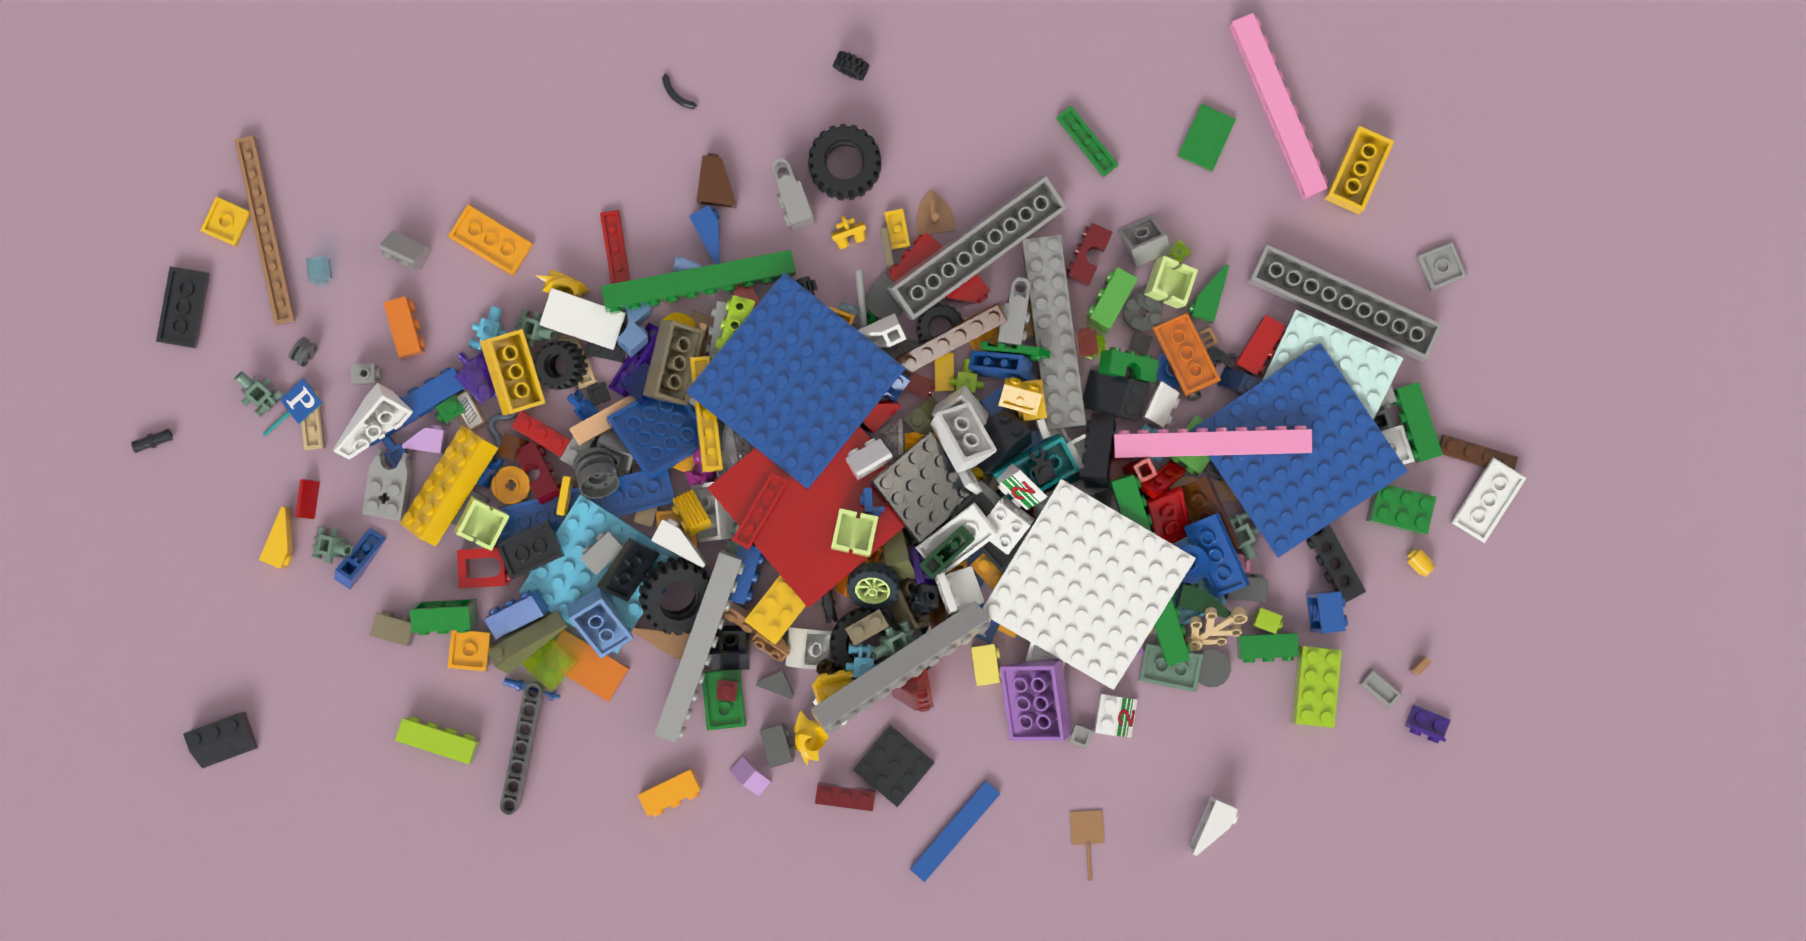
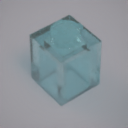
M326 256L306 258L309 282L315 284V286H325L327 282L333 281L329 258Z

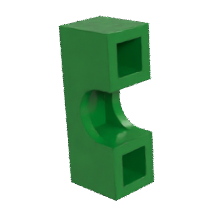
M1110 347L1109 350H1101L1098 373L1109 376H1125L1128 366L1130 369V379L1144 383H1156L1159 360L1152 359V355L1140 354L1138 356L1135 351L1125 350V352H1121V348Z

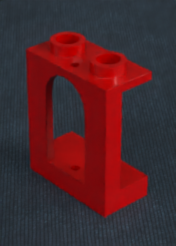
M486 548L457 550L459 589L509 586L511 579L498 548H493L492 551ZM496 558L501 563V571L494 577L470 578L469 559Z

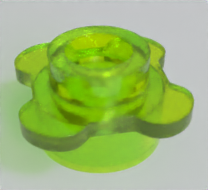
M1179 240L1173 248H1170L1171 253H1168L1169 256H1173L1180 264L1186 256L1191 254V249L1187 248Z

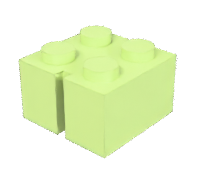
M1167 256L1157 258L1144 295L1158 301L1163 300V303L1177 309L1187 305L1198 270L1185 264L1179 265L1178 261Z
M471 496L454 532L469 541L474 540L476 544L492 551L509 515Z
M839 509L831 549L847 553L851 549L853 550L852 554L870 557L878 516L861 513L859 519L856 518L857 512Z

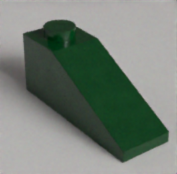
M961 525L917 565L933 580L975 538Z
M1197 583L1180 585L1176 603L1177 607L1205 613L1207 608L1213 607L1217 610V616L1226 618L1231 615V611L1204 589L1198 588Z

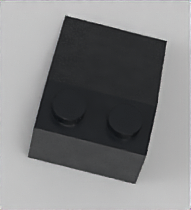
M1090 370L1083 394L1084 408L1104 414H1115V417L1137 422L1148 383L1121 376L1100 374L1098 371Z
M1005 407L984 425L997 451L979 463L977 467L988 476L1032 444L1031 431L1009 408Z

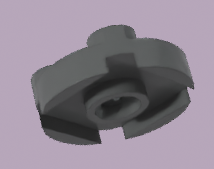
M1144 293L1132 296L1126 302L1123 310L1126 324L1138 332L1152 330L1160 322L1162 316V307L1159 301L1144 295ZM1141 307L1148 311L1145 318H1142V315L1137 313Z

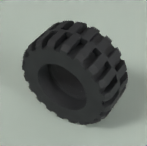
M840 124V127L833 125L829 127L830 130H823L819 138L814 139L813 146L809 150L808 166L814 184L818 186L822 193L825 192L832 199L836 197L838 200L844 201L847 198L854 200L857 196H864L865 192L870 191L874 183L878 181L879 173L881 172L880 150L875 143V139L872 135L869 136L863 128L861 130L858 129L856 125H851V127L846 126V124ZM850 146L860 152L863 166L855 177L839 179L829 172L827 158L830 152L837 147Z
M679 557L678 560L667 558L668 562H658V567L655 569L651 567L648 570L649 575H644L642 579L643 585L639 587V602L647 620L657 630H663L665 634L669 635L671 632H674L675 635H682L683 631L689 634L692 631L710 578L701 566L691 561H686L685 558ZM677 581L690 583L694 587L695 594L692 602L686 608L679 611H668L661 606L659 599L665 587Z
M872 608L854 609L845 614L836 623L831 633L829 646L831 657L836 667L840 670L847 672L846 663H854V657L849 654L848 642L850 637L845 628L877 610H872ZM882 611L889 626H892L893 630L901 631L896 621L886 612ZM885 629L880 631L883 636L886 635ZM883 656L875 660L874 664H880L889 657Z

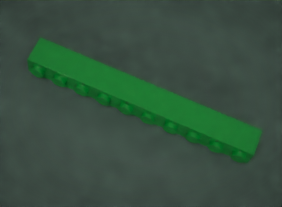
M787 250L601 286L605 311L610 312V314H617L622 312V309L637 310L643 305L653 307L660 305V302L663 301L674 303L679 301V298L694 299L699 294L704 293L706 296L717 294V291L720 290L731 292L736 290V287L751 288L756 283L761 282L762 285L773 283V280L779 279L784 272L792 278V276H795L796 270L792 252Z
M1130 473L1109 480L1119 513L1151 531L1150 525L1153 524L1150 514H1146L1144 509L1147 504L1144 495L1140 496L1138 488H1141L1138 476L1135 477L1134 474ZM1174 594L1154 625L1163 658L1168 667L1190 660L1189 654L1192 653L1189 643L1184 641L1183 636L1186 635L1183 624H1179L1178 617L1181 616L1178 607L1174 606L1172 601L1175 598Z

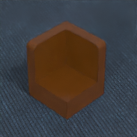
M504 433L497 455L514 460L519 446L522 447L530 441Z

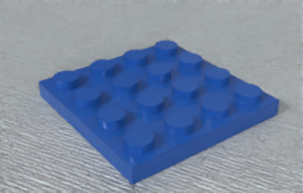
M643 396L607 416L608 423L649 480L692 456L699 447L696 413L689 403L686 406Z

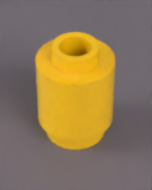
M1414 548L1407 554L1408 559L1406 562L1419 575L1422 574L1425 577L1434 570L1435 565L1421 548L1418 550Z

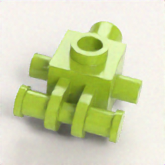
M964 359L962 372L958 371L957 378L950 377L949 385H955L956 391L965 385L974 395L976 388L983 389L984 382L977 381L978 374H974L968 369L970 359Z

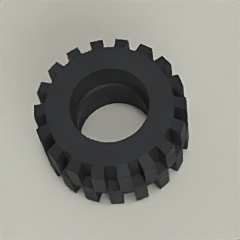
M937 303V305H933L918 317L916 333L919 341L924 343L933 338L929 332V325L933 319L945 318L953 327L964 321L961 317L962 315L956 311L955 307H950L949 304L945 303V305Z
M554 341L540 348L541 351L536 353L538 358L534 359L536 364L535 370L538 372L537 377L542 379L540 383L554 390L568 389L579 385L578 382H582L584 379L582 376L587 373L585 367H588V363L584 361L587 359L586 355H582L583 350L577 348L578 345L571 343V341ZM559 355L563 356L567 365L563 376L555 368V361Z

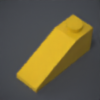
M281 506L259 560L279 569H286L293 560V556H291L293 553L291 508Z

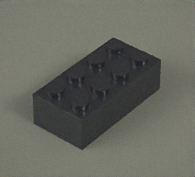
M983 491L978 495L973 493L958 506V510L951 517H956L974 502L984 515L988 517L995 505ZM1022 536L1009 554L1004 553L990 541L983 545L980 550L1002 573L1008 567L1025 538Z

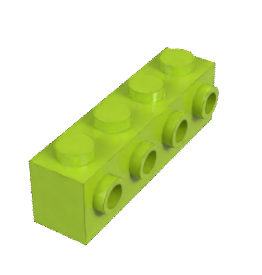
M735 295L732 296V300L728 299L725 309L728 311L727 318L723 317L720 329L724 330L722 337L718 336L715 346L718 348V352L754 310L756 304L754 300Z
M413 715L402 718L395 741L466 764L473 763L480 740L475 739V735L469 733L461 735L454 728L446 727V729L438 727V723L431 721L424 723L420 721L421 718Z

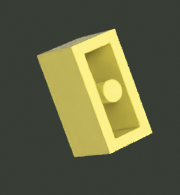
M994 644L971 647L976 685L1000 683V667L997 666V659H1000L999 648H995Z

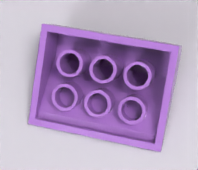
M1041 659L1000 666L1010 741H1064L1072 733L1062 660Z

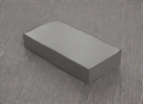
M1373 669L1359 683L1388 709H1391L1403 695Z

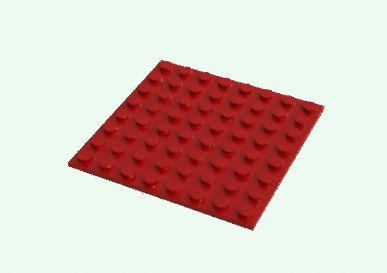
M860 426L809 489L801 485L756 448L707 488L738 526H740L771 472L789 481L756 537L754 545L808 608L869 558L852 554L853 550L849 549V553L831 549L839 509L857 512L856 518L859 519L861 513L865 514L864 505H860V493H863V488L872 489L873 507H885V512H881V516H878L870 556L905 527L870 482L887 468L891 462L858 481L846 462L850 451L856 448L861 450L866 447L864 444L871 440Z

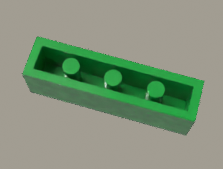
M1419 382L1393 390L1396 402L1393 403L1398 406V418L1400 423L1404 424L1405 434L1416 463L1442 456L1443 454Z

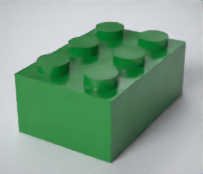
M1387 485L1372 495L1366 521L1426 535L1429 531L1436 496Z
M476 599L418 602L410 609L412 633L428 635L430 632L436 631L437 634H447L449 631L457 630V633L469 632L478 622Z

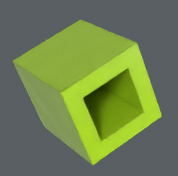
M1257 607L1251 626L1276 634L1283 625L1282 615Z

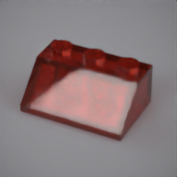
M924 669L919 676L907 680L903 687L892 690L894 698L914 711L927 712L934 707L927 669Z

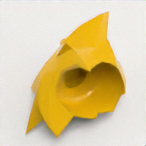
M552 269L549 270V275H535L545 282L542 291L550 293L551 288L581 298V295L590 292L575 277H569Z
M800 710L796 724L793 727L796 733L795 750L801 753L804 762L808 765L809 759L819 761L818 750L825 746V741L829 737L828 733L824 732L817 721L808 720L802 710Z

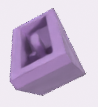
M744 756L730 770L744 787L757 796L772 782Z

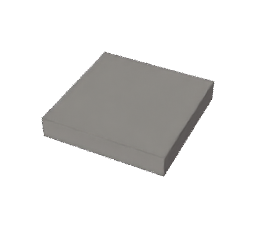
M1453 242L1416 256L1430 292L1467 277Z

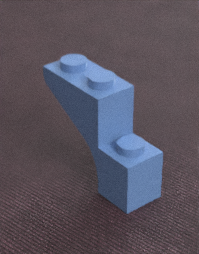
M643 305L637 310L625 309L628 324L624 332L617 339L618 345L630 357L648 343V332L639 325L652 315V308L649 305Z

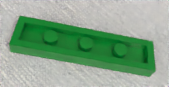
M1072 106L1056 117L1059 124L1103 178L1119 166Z

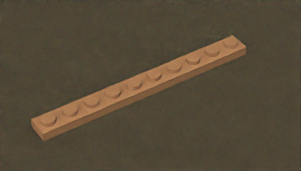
M252 135L234 139L275 325L295 322L256 138Z

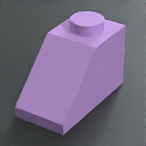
M431 425V428H423L403 443L402 448L444 454L448 431L442 430V426Z

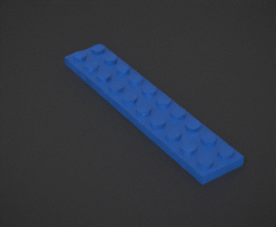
M668 469L650 480L643 471L620 476L619 487L615 492L603 498L589 499L617 517L671 504L673 503L672 499L676 498ZM579 487L572 489L568 513L581 494ZM559 496L543 505L537 499H532L498 508L506 512L509 518L493 548H497V543L547 520H550L556 533L566 516L557 515L556 513Z

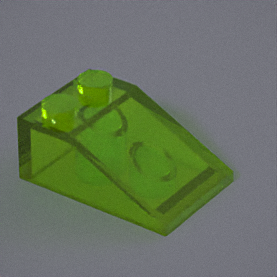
M552 638L525 660L522 665L553 692L557 690L581 660L555 638Z

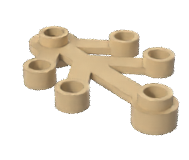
M1209 607L1205 610V631L1199 634L1202 620L1198 616L1192 617L1190 619L1191 634L1184 641L1189 643L1191 651L1200 650L1202 645H1225L1227 643L1226 636L1232 635L1237 637L1242 634V628L1239 624H1243L1248 620L1247 612L1243 607H1235L1230 616L1214 625L1217 618V610ZM1235 623V624L1231 625L1230 628L1223 629L1224 627L1228 626L1229 624Z

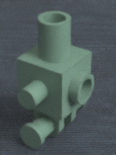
M521 309L520 318H517L519 325L515 326V330L523 329L525 337L528 338V346L534 347L536 340L546 342V339L551 341L556 339V330L539 325L543 313L535 312L534 318H529L528 315L531 311Z
M241 371L234 378L243 387L241 391L246 397L241 402L245 406H248L251 402L257 407L261 404L257 410H254L260 417L267 410L270 411L273 404L276 406L278 404L276 401L284 396L278 389L273 394L267 386L272 381L267 377L262 381L256 376L251 379Z
M1247 512L1235 513L1233 518L1228 517L1241 544L1236 549L1241 548L1247 561L1257 557L1252 543L1256 541L1254 535L1259 533V530L1256 526L1250 528L1248 523L1243 525L1242 521L1250 519Z
M317 526V536H314V540L317 541L316 544L312 545L314 548L312 558L321 559V555H325L324 562L332 564L333 557L343 558L352 554L353 548L351 545L346 544L347 539L338 537L339 529L331 528L330 535H326L327 528Z
M908 620L899 623L902 631L893 630L892 626L885 628L886 635L878 638L880 645L871 649V654L875 660L883 656L890 657L916 640V637L912 636L914 631L909 627Z

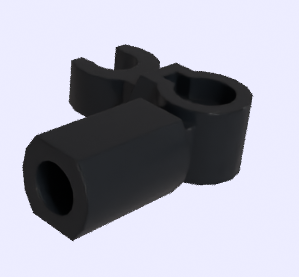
M1215 346L1207 350L1215 368L1217 366L1215 362L1220 364L1223 362L1227 368H1234L1235 365L1229 363V358L1237 359L1238 356L1236 354H1225V351Z

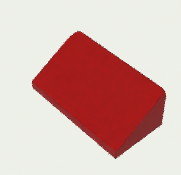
M300 480L295 517L315 519L320 486L319 481Z

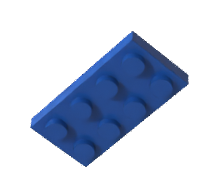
M1219 513L1184 526L1191 545L1202 548L1209 557L1210 567L1205 577L1214 598L1250 585Z

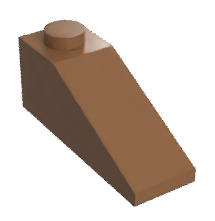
M632 629L633 633L665 653L674 655V659L682 658L690 633L687 634L686 632H682V635H675L674 632H671L669 635L665 634L663 630L659 631L657 629Z

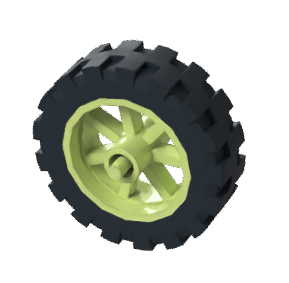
M873 561L867 564L864 562L849 574L847 594L850 595L851 601H855L856 605H861L865 609H885L887 605L891 606L894 600H897L900 580L897 577L896 571H892L890 566H884L880 562L878 564Z

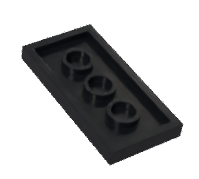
M169 267L156 342L197 348L210 273Z

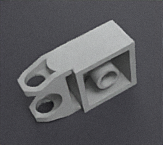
M784 158L773 161L772 172L780 194H777L781 209L785 208L786 212H783L787 226H792L794 231L814 224L813 215L800 181L796 182L789 162ZM780 168L787 169L783 174L778 173Z
M1017 277L1011 285L1008 302L1004 303L1002 308L1007 321L999 325L997 346L998 343H1003L1016 347V345H1024L1026 341L1027 331H1024V326H1027L1030 318V312H1027L1030 284L1026 278ZM1021 285L1025 291L1022 293L1017 292L1015 286Z
M379 448L376 450L375 457L369 466L363 515L394 520L403 519L404 514L408 510L412 483L410 453H403L398 466L393 469L385 462L384 449ZM386 494L390 497V500L386 501L384 498Z

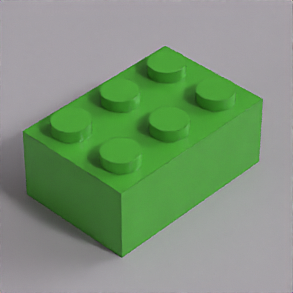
M1117 268L1115 272L1111 270L1104 282L1107 284L1106 288H1101L1095 298L1098 301L1097 304H1093L1086 315L1089 318L1086 323L1107 334L1138 278L1120 268Z

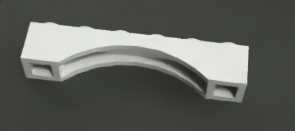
M895 313L858 330L879 348L891 347L906 340Z

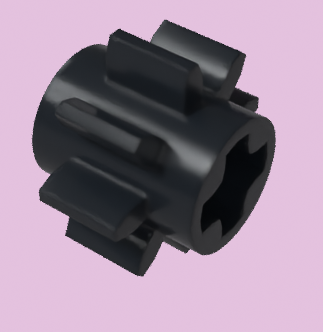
M810 276L796 280L798 284L812 295H815L814 290H818L816 281L811 280Z

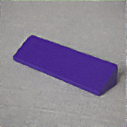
M648 323L645 328L648 332V343L632 357L627 356L609 385V388L625 398L634 392L650 366L659 330L658 327L651 323Z

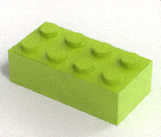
M1299 646L1291 722L1335 728L1342 650Z

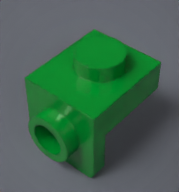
M455 394L435 407L437 410L436 417L441 424L445 422L447 426L451 424L452 420L466 412Z

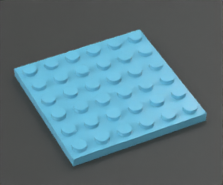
M580 494L555 533L565 556L531 571L519 592L522 594L527 590L532 592L538 589L549 607L548 611L551 613L559 611L565 622L575 627L568 619L567 606L597 589L598 583L614 561L613 559L599 574L595 575L580 559L583 556L582 551L589 544L594 546L598 542L596 538L603 531L607 533L611 530L623 544L630 537L657 550L660 555L652 565L654 569L658 567V562L663 561V563L668 562L667 558L677 560L679 555L651 541L652 538ZM640 585L628 602L605 592L630 632L644 613L639 602ZM619 647L618 649L614 650L613 652H615V653L617 654V653L619 652V650L621 649V647Z

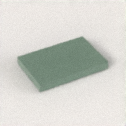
M1146 643L1139 681L1196 692L1203 654L1192 652L1189 654L1190 660L1168 667L1165 664L1160 645Z

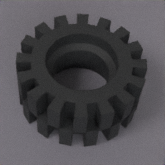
M845 51L838 52L832 65L838 72H842L844 75L859 81L864 80L870 67L862 58H858L856 55H852L849 52L846 53Z

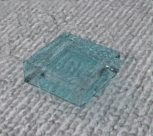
M840 302L838 307L839 310L855 315V317H857L859 312L857 307L844 302Z

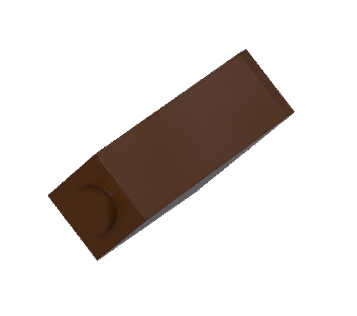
M708 153L707 156L702 155L697 194L698 204L736 208L737 204L722 158L714 153Z

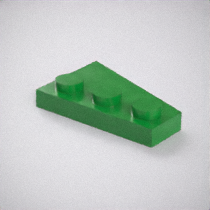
M981 342V349L987 352L1024 355L1032 361H1041L1042 358L1050 359L1051 351L1041 347L1016 345L1015 347L1003 343H998V346L989 342Z

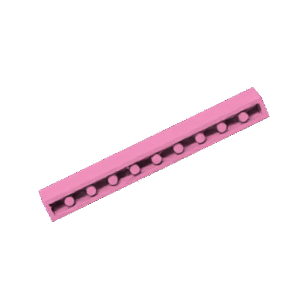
M1254 13L1232 21L1229 26L1302 199L1305 200L1324 192L1328 188V180L1320 171L1321 164L1319 159L1314 157L1312 142L1309 139L1307 140L1305 126L1297 117L1298 110L1295 105H1292L1290 100L1291 93L1288 87H1285L1283 84V74L1281 70H1277L1275 55L1273 52L1270 53L1268 39L1260 30V20L1258 17L1255 18Z
M1275 426V430H1267V427H1255V431H1247V427H1236L1235 431H1228V428H1216V432H1208V428H1197L1196 432H1188V429H1177V433H1169V429H1158L1157 433L1150 434L1149 430H1137L1138 434H1130V430H1119L1118 434H1114V458L1312 453V429H1306V426H1294L1295 430H1287V426Z

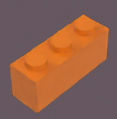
M407 296L383 302L398 358L406 359L424 354L426 343L423 336L420 337L419 329H421L419 319L415 318L414 311H416L414 301L410 300Z

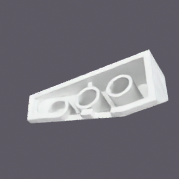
M377 383L362 401L333 448V451L347 459L353 458L368 448L369 444L376 439L385 437V433L393 428L396 430L402 426L413 413L412 409L393 391Z

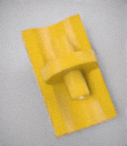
M845 215L841 216L842 222L836 224L837 229L840 230L830 233L839 249L849 246L846 238L848 236L854 235L856 243L866 240L864 231L866 228L863 222L854 224V218L846 220Z

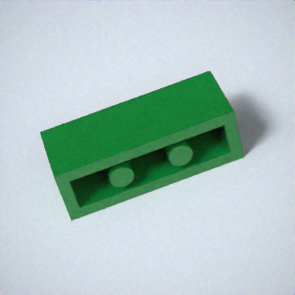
M1298 633L1237 636L1238 659H1243V663H1253L1255 659L1262 658L1263 662H1273L1274 658L1282 657V661H1293V657H1299Z

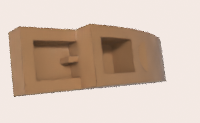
M732 601L728 612L724 611L723 616L730 622L740 626L743 631L753 635L750 642L755 647L762 649L774 660L782 663L790 653L783 638L781 637L777 644L774 645L744 621L754 608L750 606L746 611Z

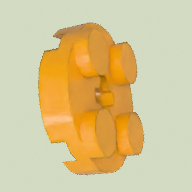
M503 467L492 479V492L499 501L505 504L521 503L529 496L531 491L529 483L531 480L527 473L518 467ZM510 480H513V483H516V487H514L513 491H511L510 488L506 487V485L510 483Z

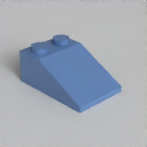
M599 587L567 606L568 619L600 658L634 639L612 601Z

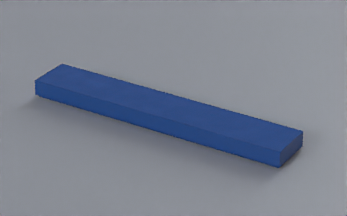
M985 781L912 865L910 870L925 882L997 799L1000 792Z

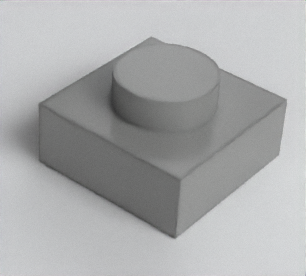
M1075 724L1069 743L1088 749L1094 731Z

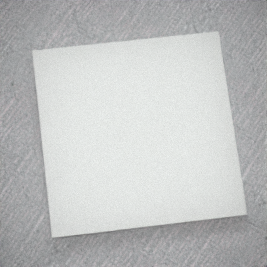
M1061 479L982 610L988 618L1114 690L1196 558Z

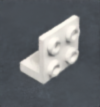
M1003 496L987 517L999 532L990 542L1004 553L1009 554L1035 519Z
M971 566L947 575L942 573L936 576L935 581L948 616L959 612L974 601L978 605L984 603L983 595Z

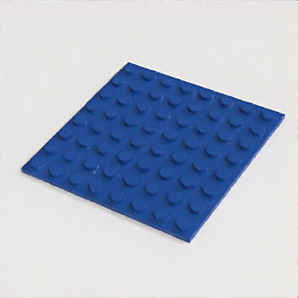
M784 272L688 388L686 393L801 485L809 489L906 368Z
M1318 343L1191 429V432H1196L1197 428H1208V432H1216V428H1228V431H1235L1236 427H1247V431H1255V427H1267V430H1275V426H1287V430H1295L1294 426H1306V429H1312V453L1208 456L1277 558L1408 472L1321 343Z

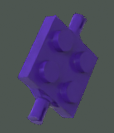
M461 351L456 357L464 365L461 371L454 377L480 405L493 396L497 399L483 351L471 359Z

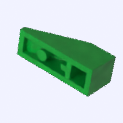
M1225 265L1194 301L1191 300L1188 312H1191L1190 318L1209 323L1215 321L1229 265Z

